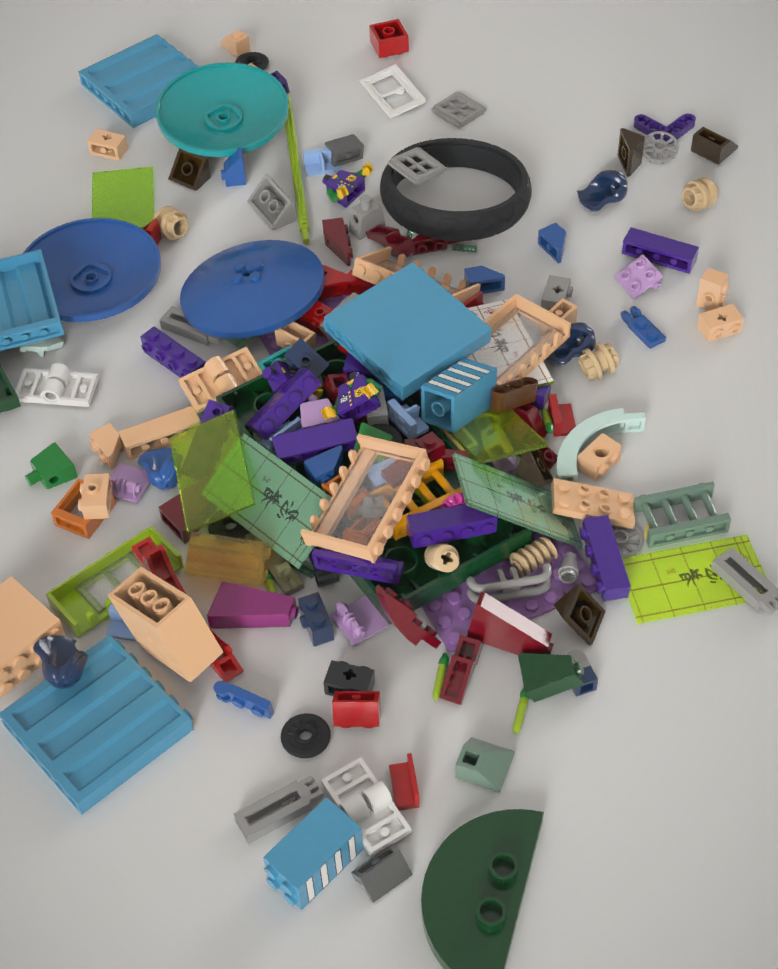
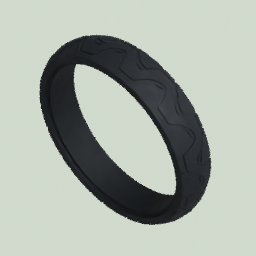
M440 138L419 142L404 148V150L399 151L393 157L420 147L445 167L472 168L493 174L507 182L514 189L515 193L508 200L480 210H440L418 204L402 195L397 189V185L405 177L388 164L382 173L380 181L382 203L392 219L411 232L446 241L479 240L498 235L510 229L525 214L532 194L529 174L517 157L496 145L464 138ZM416 156L412 158L417 163L421 162ZM407 161L402 162L407 167L412 166ZM427 164L424 165V166H422V167H424L426 170H427V169H432V168H431L430 166H428ZM418 169L413 170L415 173L420 172Z

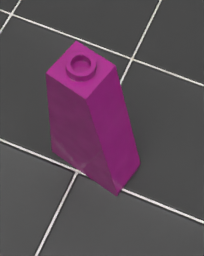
M222 581L208 611L207 619L209 627L213 629L290 627L293 619H296L298 616L299 607L296 605L295 597Z

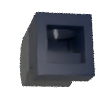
M580 650L569 651L567 655H571L576 662H580L584 669V675H582L584 685L572 689L575 696L597 690L598 678L586 655Z

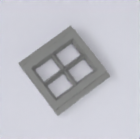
M455 92L435 104L431 110L456 127L462 128L483 115L487 108L463 93ZM457 100V101H459L460 103H462L463 105H461L460 107H458V106L455 105L453 102H455V101ZM447 106H450L451 108H453V109H455V110L449 112L448 110H446V109H444V108L447 107ZM469 107L473 112L468 113L463 109ZM459 112L465 117L460 119L455 114Z
M420 147L413 148L388 161V165L415 185L426 182L447 171V167ZM416 156L421 162L417 163L412 158ZM407 161L412 166L407 167L402 162ZM427 164L432 170L428 171L422 166ZM418 169L423 174L417 175L413 170Z

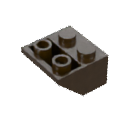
M702 127L693 134L691 151L718 165L738 149V145L733 141L705 127Z

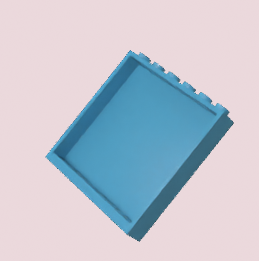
M413 262L324 317V330L401 400L419 390L421 385L462 358L469 357L490 343L492 328L487 323H484L474 312L465 307L460 300L452 296L447 289H444L434 278H431Z

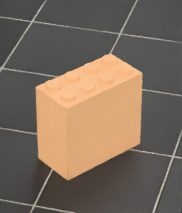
M143 567L138 568L107 595L141 649L189 682L198 677L201 672L223 653L192 598Z
M12 576L0 584V698L10 693L16 685L26 680L39 667H42L40 656L33 650V645L36 641L46 636H65L60 619Z

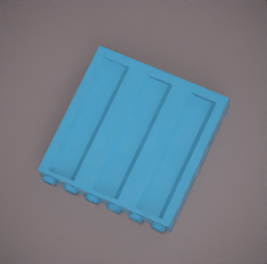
M156 34L78 72L81 85L132 128H135L156 117L155 110L158 97L168 83L182 73L199 66L192 62L191 59H188L182 52H179L173 45H170L164 38Z
M39 249L0 259V351L64 335L42 250Z
M108 635L85 652L88 658L82 677L72 687L66 689L55 688L45 680L0 712V719L5 728L81 815L193 731L191 722L193 717L187 709L182 710L178 706L177 699L172 694L168 695L165 692L161 682L158 680L155 682L151 678L152 675L145 666L141 667L137 658L132 653L128 654L119 639L115 641L111 635Z

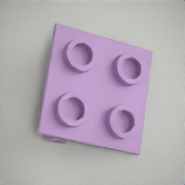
M643 254L614 276L633 299L649 287L659 289L661 287L660 279L663 278L662 274Z
M118 463L112 475H110L114 497L134 503L139 502L150 483L146 470Z
M366 596L349 605L338 602L335 605L336 612L330 614L352 646L390 626Z

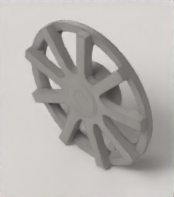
M656 131L645 136L644 145L651 147V149L644 150L643 148V156L649 162L664 164V162L674 159L677 155L679 144L677 139L670 133ZM661 134L660 139L657 140L653 135ZM664 135L671 137L668 141L663 140ZM650 137L653 144L645 142L646 139ZM672 141L676 144V146H667ZM667 150H675V151H674L673 154H671V153H669ZM654 152L651 157L647 155V153ZM663 153L669 157L664 159ZM659 154L660 159H655V156Z
M612 525L622 560L636 556L644 543L643 534L640 529L634 525L635 531L628 534L625 531L626 528L622 527V530H616L615 526ZM639 534L640 540H630V539H629V538H631V537H633V536ZM628 544L638 545V547L634 550ZM623 547H625L630 553L623 554Z

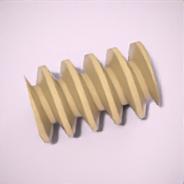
M539 537L537 540L532 541L531 544H527L524 548L518 549L517 552L511 553L509 560L511 567L515 566L519 578L524 577L523 572L529 575L531 573L530 569L536 571L538 566L543 567L544 561L550 563L551 557L556 560L558 554L555 546L549 539Z
M439 543L429 545L425 550V562L432 569L452 572L459 565L458 552L451 545Z

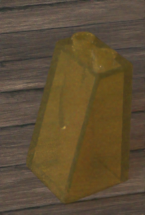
M191 531L184 574L262 585V581L267 580L268 568L264 567L265 560L270 559L271 547H268L267 542Z

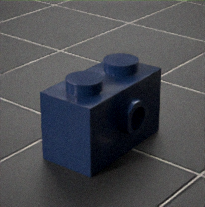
M299 338L284 355V358H286L285 363L291 369H309L317 379L330 365L302 338Z
M319 592L298 598L301 615L299 617L302 628L307 629L313 646L333 641V624Z

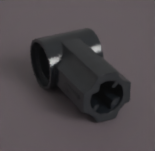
M315 546L313 549L320 550V547ZM312 549L308 557L314 569L313 572L317 586L320 588L339 582L338 573L315 568Z

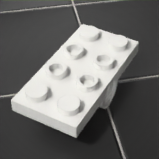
M60 363L53 364L50 370L24 368L15 392L20 402L90 407L99 378L98 374L70 372L67 366Z
M361 757L321 780L322 786L334 804L362 828L363 846L370 857L412 833V828L392 802L391 794L386 785L381 780L378 781Z

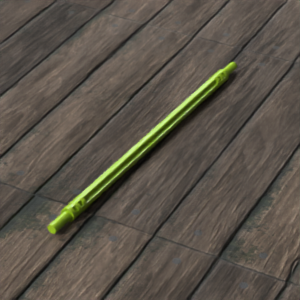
M288 93L289 113L285 126L299 230L302 234L303 244L307 245L310 243V227L292 102L289 99Z

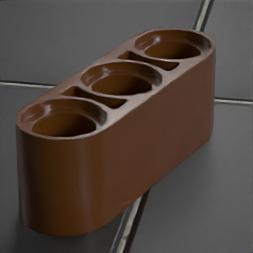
M524 377L492 387L490 409L496 412H503L536 401L538 380L532 377Z

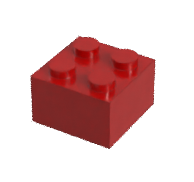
M399 19L369 25L370 42L379 58L409 52L408 34Z

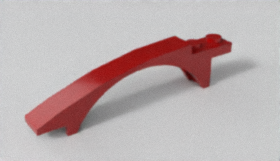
M322 265L325 284L318 300L323 301L336 296L350 295L353 292L360 295L375 286V284L352 275L353 270L346 274Z
M149 536L131 546L132 552L144 569L186 594L162 544L156 546ZM211 630L223 653L210 666L222 681L228 682L243 673L244 670L233 655L230 645L222 641Z

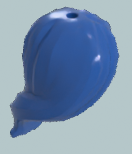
M160 448L149 450L138 459V464L146 470L150 484L160 490L175 488L182 477L184 456L175 454L176 449Z

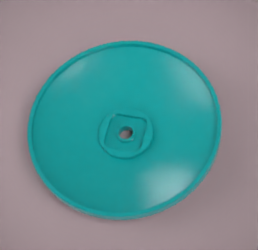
M226 62L199 66L177 76L160 93L155 112L161 133L176 147L196 155L226 157L232 156L239 147H242V153H246L272 140L286 123L289 104L284 87L274 76L251 65Z

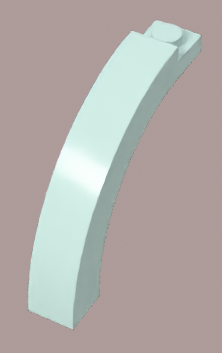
M623 408L593 415L578 424L566 436L560 447L557 457L556 479L577 482V456L602 433L611 436L620 433L644 431L645 413L624 414Z

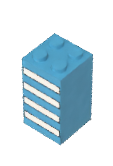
M462 358L421 385L422 421L453 433L467 425L490 408L491 388L497 386V368Z
M326 797L263 857L264 870L267 874L266 881L274 890L279 889L283 892L285 900L290 905L294 906L296 904L302 910L364 850L362 828Z

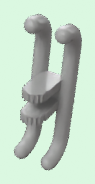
M548 563L544 564L542 574L519 578L515 566L510 567L511 580H506L503 570L497 569L499 582L478 584L474 577L470 576L466 580L469 586L467 595L471 601L477 603L480 595H477L476 592L487 593L501 590L502 593L490 594L491 597L499 602L543 594L551 587V565ZM543 582V584L540 586L521 589V586L539 584Z

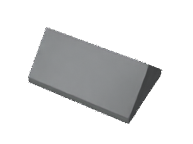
M265 174L247 202L272 230H277L296 221L294 202L268 174Z

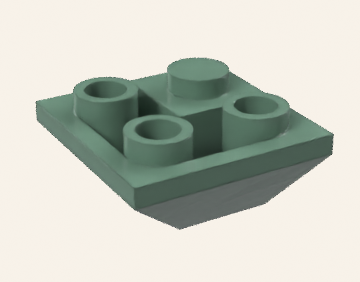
M471 737L463 745L456 762L455 778L500 793L515 751Z

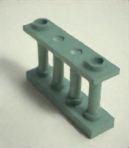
M713 481L634 497V513L643 512L650 527L646 539L648 548L729 531L731 523L729 513L718 514L711 500L715 485ZM702 500L710 517L698 518L691 502ZM683 504L690 521L678 522L671 506ZM663 507L670 525L659 527L652 510Z

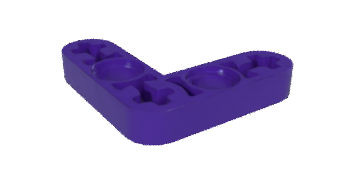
M640 114L634 117L633 126L646 135L656 131H663L679 139L695 127L696 117L693 114H683L671 124L665 126L646 115ZM655 134L653 136L657 140L660 139L661 134ZM664 135L663 140L668 141L671 137Z

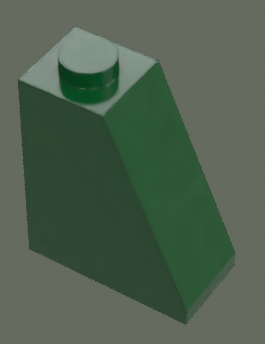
M518 654L524 691L534 703L584 685L582 675H584L583 666L580 662H576L571 655Z

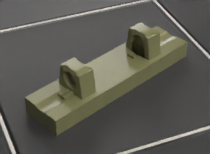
M252 532L244 535L245 541L265 569L271 573L273 580L284 595L290 596L305 588L304 582L287 559Z

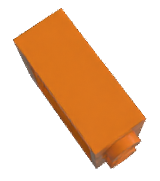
M78 478L52 510L51 515L55 526L90 539L104 519H84L71 513L78 504V500L82 499L80 483H83L84 480ZM112 491L110 511H111V510L113 509V507L116 505V502H115V499H114V495H113V491Z

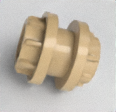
M707 177L690 181L684 186L682 191V202L692 211H700L704 208L712 207L719 197L718 186Z
M164 206L154 214L153 219L156 218L159 222L161 236H165L170 240H178L188 232L189 221L184 212L172 206Z
M601 342L595 344V351L593 352L588 348L583 350V354L578 359V364L584 376L589 380L595 378L597 381L603 378L602 372L604 371L608 374L614 373L615 368L620 363L613 346L609 343L603 344Z

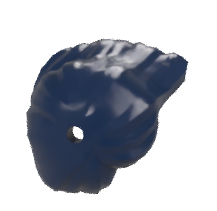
M604 170L598 173L584 190H577L578 198L584 207L597 212L607 203L623 200L627 195L628 183L623 173L616 170Z
M583 322L571 323L570 337L551 353L546 360L554 364L565 365L572 358L580 357L583 354V350L588 348L593 351L596 344L593 329Z
M46 636L36 641L33 645L34 652L42 660V672L45 679L55 688L66 689L77 683L82 677L87 662V653L79 651L75 646L77 641L70 637Z

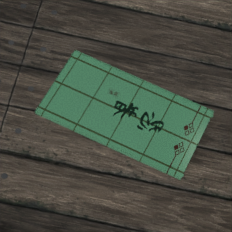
M243 433L202 492L204 497L298 569L314 548V545L308 546L305 544L300 532L302 529L313 530L310 524V517L315 515L319 519L323 513L320 507V500L324 498L329 502L331 499L330 495L245 433Z
M455 452L452 454L467 506L581 549L583 544L573 518L552 514L551 490Z

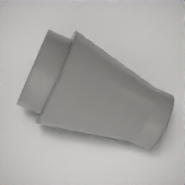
M568 552L564 555L563 562L558 570V576L563 583H574L579 577L577 555L573 552Z

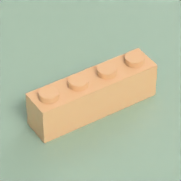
M190 406L118 431L128 460H132L149 450L166 448L194 438L200 424V419L194 407Z

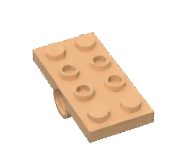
M245 347L224 358L215 356L209 359L203 368L179 378L178 383L198 414L205 410L209 399L216 401V396L262 375L263 372L248 348Z
M553 478L551 483L552 514L581 519V525L584 518L608 515L611 525L633 529L635 515L632 493Z

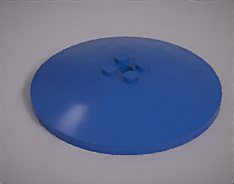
M88 218L62 224L39 236L23 252L42 250L60 320L65 322L97 321L115 316L132 308L151 292L161 272V257L158 246L153 238L140 227L118 219Z
M260 240L243 243L225 249L201 263L186 279L180 293V305L189 324L202 333L221 338H247L263 335L291 324L312 308L321 296L324 288L325 275L323 266L317 255L297 243L282 240Z

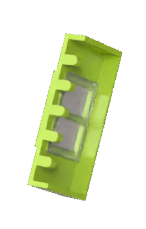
M152 525L46 593L50 608L78 638L104 620L110 619L108 609L112 602L107 595L138 568L142 567L132 552L131 546L150 536L156 546L161 544L164 546L175 573L184 568L181 555Z

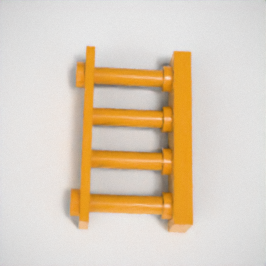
M442 459L430 463L428 471L422 476L421 483L417 488L429 503L418 507L411 499V502L406 505L411 512L403 515L393 529L392 536L395 540L408 535L406 531L407 515L440 509L441 504L448 497L462 493L461 487L454 489L443 476L444 463ZM435 479L447 494L436 498L425 484ZM387 484L369 493V497L373 498L372 504L375 501V496L383 498L384 508L388 509L390 506L389 501L394 499L400 486L393 489Z

